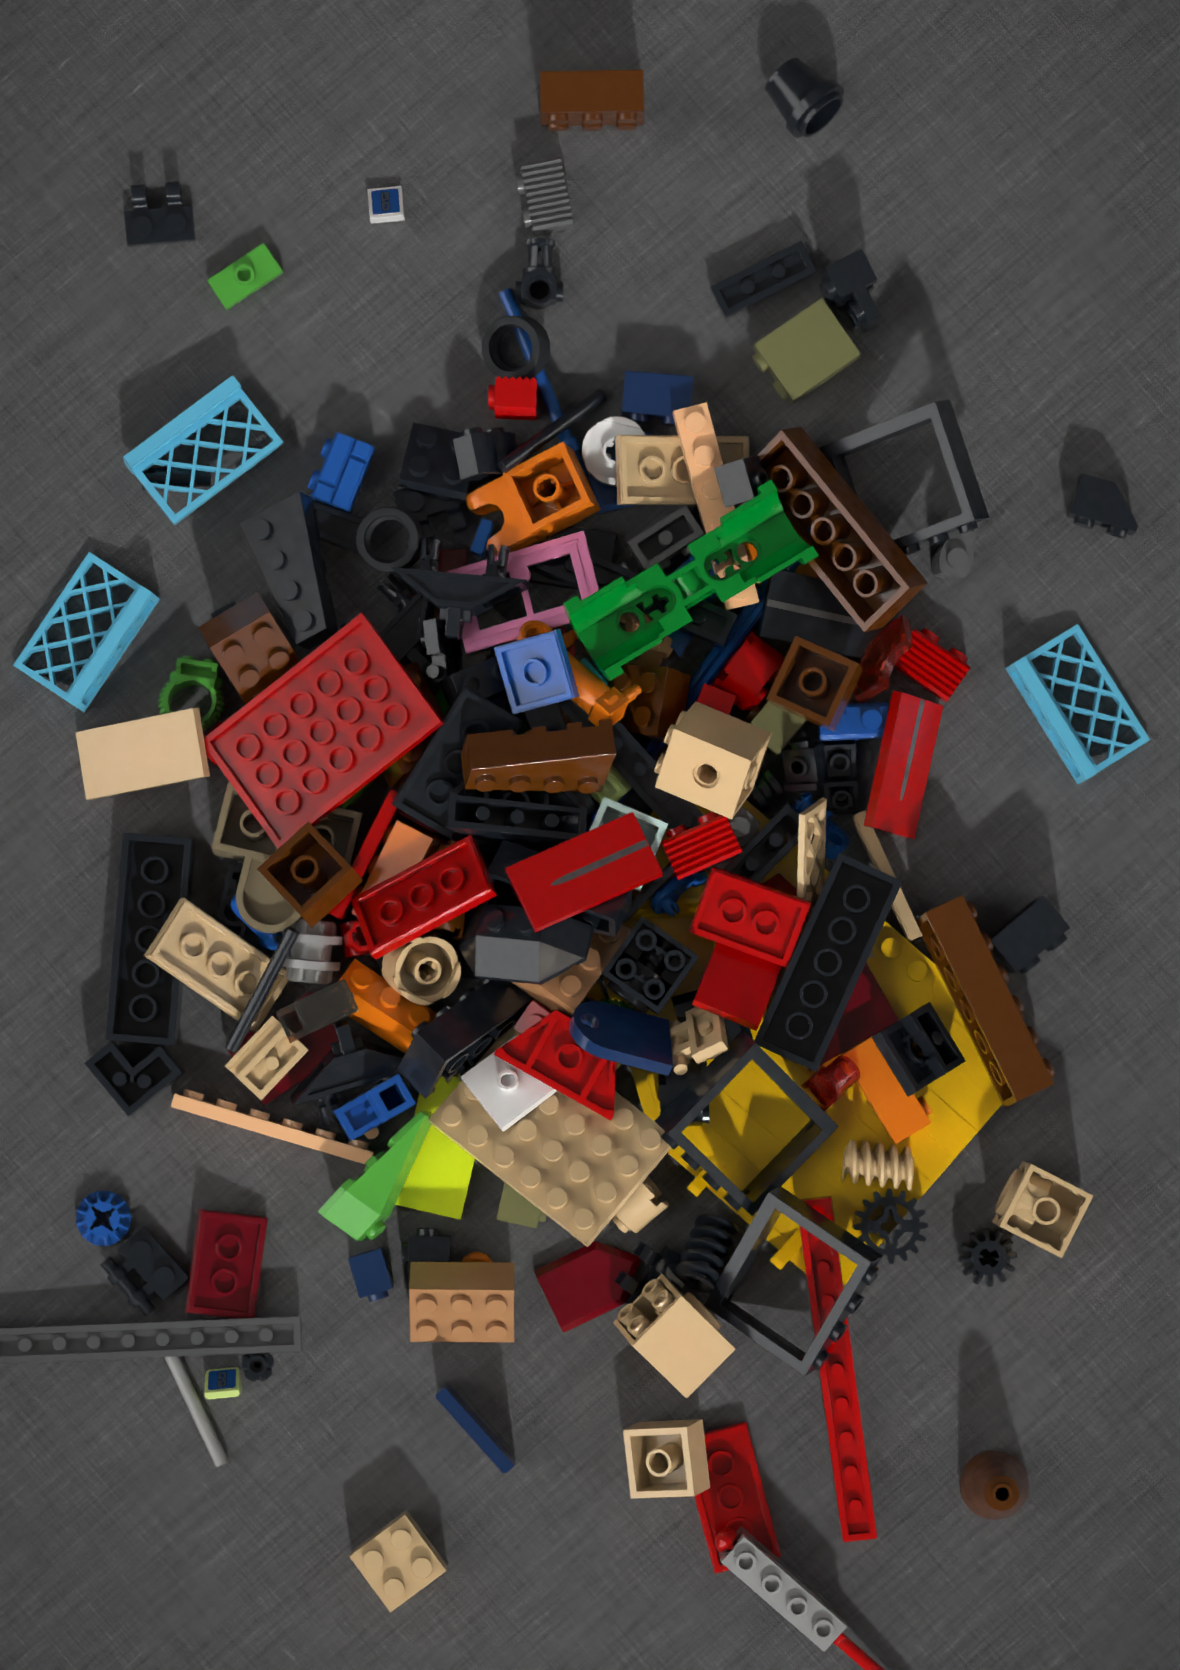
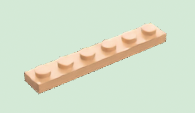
M707 402L672 412L704 535L720 526V518L735 509L734 506L725 508L714 470L715 467L723 465ZM742 544L738 547L737 554L741 560L749 562L745 545ZM730 552L725 554L729 557L726 563L720 566L715 562L712 563L715 575H719L720 578L724 577L723 572L725 568L733 564L734 570L739 569L733 563ZM755 584L722 602L724 609L729 611L759 603Z
M184 1089L183 1094L175 1093L171 1107L362 1164H365L375 1153V1151L368 1149L370 1144L368 1142L358 1139L349 1140L348 1143L335 1140L337 1133L321 1128H316L315 1133L302 1130L303 1123L287 1118L283 1119L282 1124L269 1120L270 1113L253 1108L250 1109L249 1114L236 1110V1103L219 1098L216 1104L203 1101L204 1094L193 1090Z

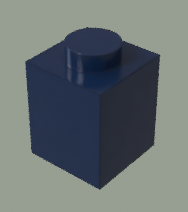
M383 1247L348 1258L359 1298L368 1296L369 1302L389 1296L387 1290L392 1289L394 1283Z

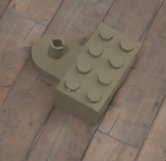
M228 782L212 844L213 854L244 862L236 892V904L243 920L259 932H283L287 927H292L296 924L301 916L257 870L278 849L234 787ZM338 807L313 827L352 867L363 824V813Z

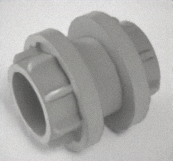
M299 919L292 928L299 931L300 934L291 949L290 957H287L283 967H287L286 977L289 981L329 984L332 981L333 971H340L341 962L331 961L332 945H342L343 936L336 935L337 926L333 921L320 920L311 928L304 919Z

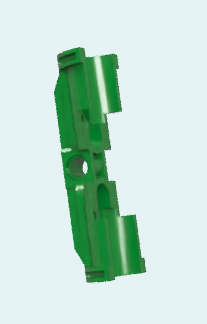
M772 480L758 487V496L720 518V526L688 544L687 547L695 560L666 577L659 564L656 563L626 582L623 577H620L581 601L576 595L563 603L565 613L578 639L593 663L607 680L611 681L623 674L624 671L621 666L662 642L661 639L693 621L687 609L711 596L713 593H716L721 602H725L756 582L761 583L796 561L805 565L819 556L813 545L809 546L801 536L799 537L785 515L778 497L777 488ZM744 543L753 545L757 551L756 558L749 562L741 560L737 554L738 547ZM730 552L733 563L739 569L734 570V566L731 564L725 568L723 578H720L717 574L711 576L709 574L712 569L711 563L715 562L718 566L726 563L729 557L725 554ZM657 597L659 601L665 599L668 602L664 607L665 613H661L659 610L648 614L651 622L646 623L643 612L637 606L642 605L645 611L653 605L652 598ZM624 614H634L638 618L639 627L637 630L626 632L620 627L619 620Z

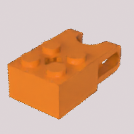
M564 442L515 466L507 473H503V476L474 490L466 497V504L469 510L477 515H486L498 510L503 512L504 523L502 529L487 541V550L488 545L494 544L497 549V556H499L502 545L510 547V552L533 546L545 540L547 536L550 537L601 510L574 450ZM556 487V490L552 495L551 488Z

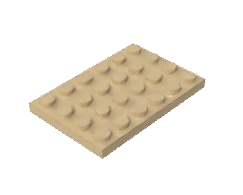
M513 1027L493 1043L476 1065L514 1036H518L521 1033ZM461 1081L428 1119L431 1125L587 1247H589L671 1149L660 1137L665 1131L616 1091L614 1116L611 1121L557 1091L503 1132L465 1083Z

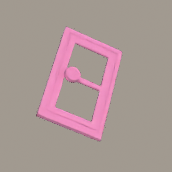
M584 531L513 551L508 555L506 573H509V577L526 579L529 582L531 578L529 566L570 554L581 599L583 600L599 590ZM487 560L447 572L471 575L486 574ZM526 590L522 592L527 613L526 617L482 630L479 628L477 616H472L471 623L464 622L462 640L465 652L469 654L516 640L521 626L530 620L544 622L551 629L570 624L564 606L534 614L529 591Z

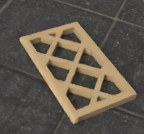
M820 798V800L799 814L797 897L811 901L809 910L816 905L824 887L826 798Z

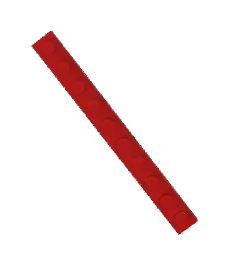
M832 1195L800 1199L835 1223ZM800 1226L814 1334L816 1337L844 1289L840 1253ZM847 1316L844 1322L847 1325V1329L840 1340L836 1343L833 1341L829 1347L828 1352L831 1353V1356L822 1366L820 1378L843 1542L877 1539L878 1532L849 1319Z

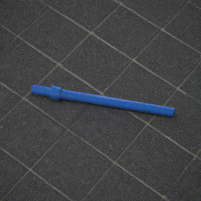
M511 288L499 292L498 294L507 316H522ZM513 327L528 363L532 354V342L529 334L521 328ZM543 369L534 378L537 380V388L549 417L554 422L563 415V412L546 371ZM568 428L558 435L560 443L564 442L574 450L587 478L589 475L579 453L582 449L577 437H573Z

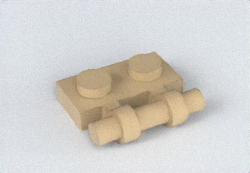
M694 1007L685 1012L686 1021L682 1023L672 1021L669 1023L673 1068L676 1074L683 1075L688 1071V1064L691 1058L697 1064H700L709 1059L716 1058L721 1053L729 1050L723 1017Z

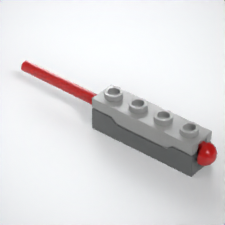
M741 1526L737 1531L724 1529L717 1534L715 1546L719 1552L721 1563L823 1652L834 1643L864 1670H885L842 1633L847 1628L844 1615Z

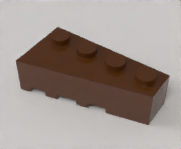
M599 720V726L582 728L581 722L567 723V730L549 732L546 730V726L532 727L531 730L526 731L522 735H516L513 730L469 734L466 737L461 752L465 789H477L482 792L491 790H512L513 792L546 791L548 793L574 791L584 794L601 792L616 755L612 720Z

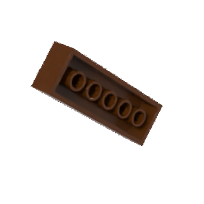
M802 427L781 430L758 454L769 480H772L777 488L778 497L785 515L799 537L801 536L809 546L813 545L819 555L808 562L809 565L863 632L884 627L928 582ZM808 527H811V534L807 530Z
M963 895L925 912L916 922L923 935V941L1004 1108H1007L1053 1085L1052 1077L1055 1074L1049 1060L1046 1057L1042 1059L1036 1047L1039 1045V1040L1034 1029L1031 1026L1027 1027L1021 1016L1024 1014V1009L1019 998L1016 995L1012 996L1006 985L1009 979L1004 967L1000 963L996 965L991 954L994 949L986 932L981 933L976 923L978 914L971 901L966 902Z

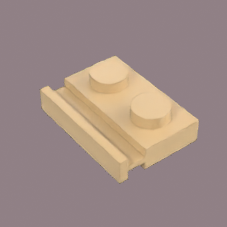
M271 1016L225 1067L262 1100L309 1049L274 1016Z

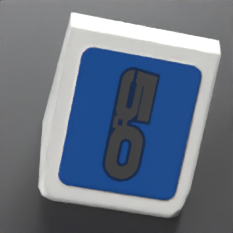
M401 186L367 189L371 224L405 220Z

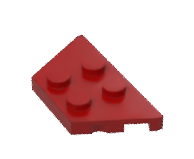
M556 1009L497 1049L494 1053L500 1059L606 1119L612 1120L615 1107L617 1062L596 1057L581 1048L570 1034L569 1021L571 1017Z

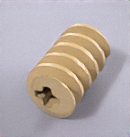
M851 1139L844 1151L841 1182H843L846 1174L849 1173L853 1184H857L860 1176L864 1175L867 1186L871 1185L874 1177H878L880 1187H884L888 1178H891L894 1189H898L901 1181L905 1180L907 1189L911 1190L915 1157L912 1156L910 1146H905L899 1155L896 1145H890L887 1153H885L883 1144L877 1143L873 1152H871L868 1141H864L860 1149L857 1150L855 1140Z

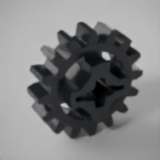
M887 1188L885 1197H881L877 1191L873 1192L875 1201L872 1203L863 1199L861 1202L866 1209L864 1212L855 1211L854 1213L857 1217L861 1218V1222L852 1225V1229L861 1230V1235L857 1238L882 1256L886 1255L889 1264L894 1263L896 1255H899L903 1261H907L906 1251L908 1250L917 1254L919 1250L915 1242L917 1240L926 1241V1238L919 1234L920 1229L928 1227L927 1223L920 1222L919 1217L926 1213L925 1210H915L913 1208L918 1200L912 1198L908 1202L905 1201L906 1192L902 1190L897 1197H893L891 1188ZM896 1203L903 1206L910 1213L912 1219H903L897 1213ZM883 1204V1213L876 1220H868L871 1212ZM889 1210L893 1221L899 1223V1229L893 1230L891 1243L887 1231L881 1229V1223L887 1222ZM905 1232H912L907 1243L897 1248L898 1239ZM868 1233H877L883 1238L884 1249L874 1244Z

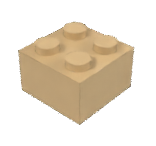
M703 1419L638 1422L623 1429L631 1499L696 1496L710 1488Z
M407 1510L352 1550L349 1556L390 1613L446 1572L448 1567Z

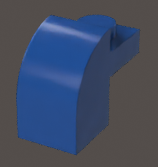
M397 1074L333 1112L348 1139L352 1141L416 1103L402 1078Z

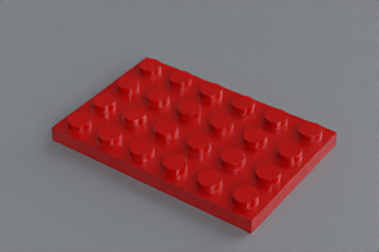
M360 613L205 736L204 742L206 750L274 845L279 849L307 822L315 826L437 730L444 722L367 616Z

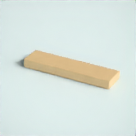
M865 810L853 815L851 820L873 867L895 877L874 829L864 826ZM900 888L892 904V909L906 939L912 941L923 935Z

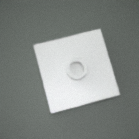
M494 1051L462 1075L461 1079L504 1132L556 1093L557 1090L495 1056L494 1053L496 1051Z

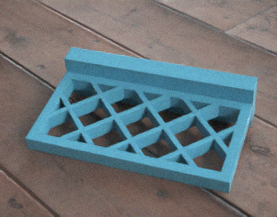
M232 375L123 456L125 466L136 476L175 526L280 447L283 441L244 393L241 385ZM239 400L249 411L247 423L227 421L228 409ZM224 412L223 420L215 419ZM252 416L258 422L259 425L251 424ZM207 424L222 426L220 444L200 441L201 429ZM226 426L246 429L244 447L224 444ZM250 429L265 431L272 442L263 449L249 448ZM197 432L196 440L188 439ZM180 444L195 446L193 464L173 462L174 449ZM199 447L219 449L217 467L197 465ZM223 450L243 452L242 465L235 470L221 468ZM169 453L168 461L160 460ZM247 453L255 454L246 461ZM152 465L168 466L165 484L151 483L143 472ZM172 467L192 470L189 488L169 485ZM196 470L216 473L214 486L208 490L195 489ZM220 473L228 474L226 477L219 481ZM156 489L164 490L163 498ZM168 491L189 493L187 506L175 514L167 504ZM193 494L200 495L198 498L192 501Z
M88 552L13 666L82 712H85L160 598L94 554ZM94 563L103 569L105 583L87 586L85 575ZM109 573L116 577L118 580L110 581ZM81 582L82 588L76 589ZM126 584L134 589L127 602L114 603L112 587ZM106 588L109 606L91 609L88 592ZM83 594L86 611L68 615L66 603L70 597ZM121 609V611H120L119 614L117 615V614H116V610ZM110 612L111 626L106 631L96 633L93 615ZM87 617L90 634L72 638L70 621ZM64 622L67 639L49 643L47 631L51 625ZM98 638H102L101 641H100L99 644H98V643H97V639H98ZM43 639L44 645L38 646L41 640ZM91 640L93 653L89 659L77 661L74 644ZM68 645L71 663L53 667L50 649ZM45 651L48 668L33 671L25 666L33 653ZM83 666L81 671L78 672V667ZM72 669L74 681L67 692L57 687L55 672ZM49 674L50 681L41 675Z
M1078 624L1006 668L1009 676L1077 785L1150 740ZM1074 635L1081 646L1079 658L1061 654L1064 640ZM1057 645L1056 653L1048 651L1049 649ZM1085 654H1086L1087 658L1089 659V661L1084 660ZM1039 655L1054 658L1051 676L1039 673L1031 660ZM1060 660L1077 664L1074 682L1056 677ZM1083 666L1096 670L1099 675L1097 688L1079 683ZM1044 680H1045V681H1049V686H1048V687H1047L1046 683L1044 682ZM1055 683L1072 687L1069 705L1059 703L1054 698L1053 690ZM1103 683L1106 686L1107 690L1102 689ZM1078 689L1095 693L1092 711L1075 707ZM1101 695L1112 697L1116 702L1115 717L1098 712ZM1062 709L1067 710V715L1064 714ZM1073 712L1090 716L1087 734L1077 732L1072 727ZM1121 713L1124 715L1126 719L1121 718ZM1096 718L1113 722L1110 740L1093 736ZM1119 724L1130 726L1138 740L1130 745L1116 742ZM1080 738L1085 739V745L1082 743ZM1091 741L1109 745L1106 760L1096 765L1089 754ZM1114 747L1122 749L1113 755Z

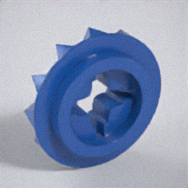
M94 1192L86 1196L77 1208L76 1225L81 1236L93 1245H112L120 1241L129 1230L131 1224L129 1206L121 1196L114 1192ZM93 1207L101 1212L110 1211L112 1208L115 1209L108 1219L113 1230L105 1225L96 1226L95 1228L91 1227L97 1219L96 1211Z

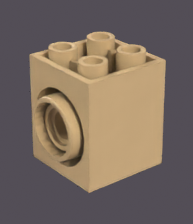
M695 701L687 712L682 710L676 725L671 724L666 733L664 743L668 745L666 754L662 753L657 761L654 772L659 774L655 787L732 819L753 791L772 733Z
M1022 1161L1019 1169L1014 1170L1000 1194L995 1206L996 1214L992 1223L1062 1258L1093 1195L1030 1163Z
M663 1274L657 1279L649 1281L644 1286L642 1294L633 1303L624 1306L618 1313L617 1319L613 1322L628 1342L686 1399L735 1350V1347L719 1331L722 1324L693 1294L687 1292L683 1295Z

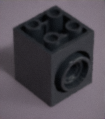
M642 916L602 971V976L610 981L607 987L643 1013H647L650 1009L659 1015L699 956Z

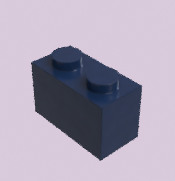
M625 371L621 416L628 417V419L639 424H647L649 419L662 420V425L676 427L672 412L691 406L694 376Z

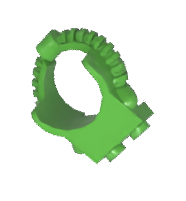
M191 656L177 657L176 670L170 673V683L167 682L165 684L166 687H163L162 693L159 694L160 699H158V703L160 705H158V709L161 710L159 712L160 715L172 712L170 710L171 703L179 690L188 686H198L206 690L212 697V705L209 712L201 718L202 729L205 731L207 727H212V724L217 722V718L221 717L220 713L223 712L222 707H224V696H222V690H219L223 681L218 677V663L212 659L198 661Z

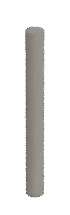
M164 1357L215 1466L218 1467L227 1463V1456L180 1357Z

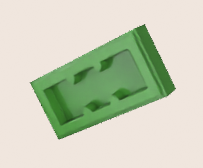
M262 243L208 279L207 282L225 309L228 310L283 274V271L266 245Z

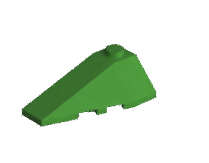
M419 1111L389 1140L387 1145L390 1149L386 1153L382 1151L375 1157L372 1156L365 1163V1173L353 1181L349 1178L318 1212L357 1241L376 1239L386 1228L384 1222L393 1211L430 1129L431 1124L428 1119L432 1116V1113Z

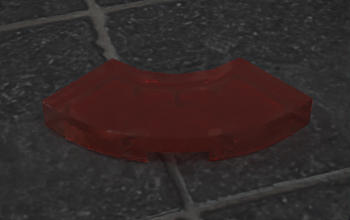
M899 616L884 628L871 643L862 658L860 666L863 671L854 688V698L860 703L889 688V678L894 665L913 646L910 621L905 616Z

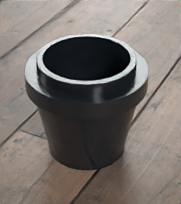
M792 58L781 65L769 78L765 86V91L787 122V130L796 138L810 137L822 130L836 116L844 101V88L836 80L827 79L799 58Z

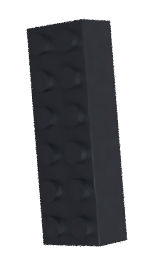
M123 833L105 1040L178 1045L183 983L144 955L180 898H186L188 901L191 900L195 839Z
M838 854L754 1042L758 1046L815 1072L818 1071L903 881L846 855Z

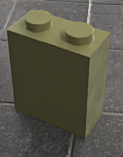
M821 298L755 343L753 350L756 354L752 358L762 373L768 370L775 381L771 385L782 401L788 399L790 404L793 405L857 361L861 353L823 298Z

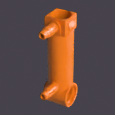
M530 620L521 626L516 641L553 630L544 622ZM574 630L562 635L566 649L578 639ZM567 651L579 693L578 697L571 700L589 715L588 719L595 726H599V720L611 719L613 726L623 718L627 705L641 693V687L638 684H633L622 692L615 687L611 689Z

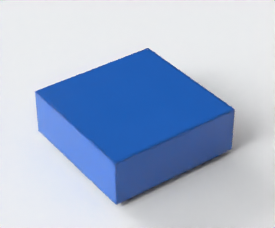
M481 519L470 550L471 554L481 558L485 557L487 541L492 537L495 529L492 521Z

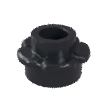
M270 1353L245 1354L240 1362L241 1369L244 1370V1376L252 1382L269 1379L273 1373L272 1367L275 1365L274 1358ZM255 1362H259L261 1367L255 1368Z

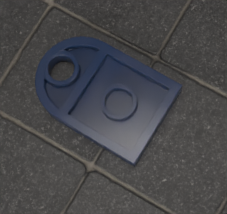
M600 1001L581 1003L576 1007L570 1018L569 1031L572 1038L588 1053L602 1059L669 1075L673 1067L668 1019Z

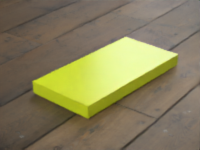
M443 1076L439 1078L434 1087L435 1091L426 1099L419 1093L415 1115L419 1111H428L433 1114L461 1081L452 1076V1080L449 1083L446 1082ZM431 1125L395 1205L461 1220L475 1158Z

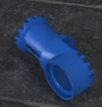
M808 791L799 798L801 802L797 800L798 805L794 803L792 808L798 814L815 803L811 799L812 794ZM826 811L825 857L835 860L838 854H842L850 844V839L847 840L848 834L845 836L846 832L842 831L840 827L831 821L833 813Z

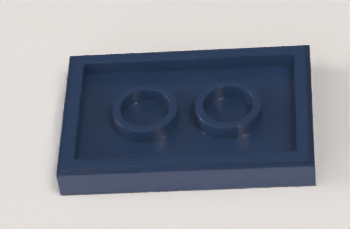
M444 1383L437 1390L436 1399L500 1471L506 1474L515 1466L516 1458L449 1383Z

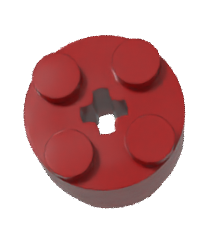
M752 631L744 639L743 645L736 649L715 678L716 680L711 683L713 687L736 695L733 704L742 711L747 709L750 712L768 692L763 686L766 682L769 685L772 684L784 662V656Z

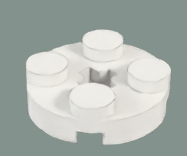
M606 418L593 426L584 438L582 459L586 471L595 480L604 485L617 486L616 461L611 460V454L606 453L607 447L611 448L614 446L615 436L645 435L641 427L628 418Z

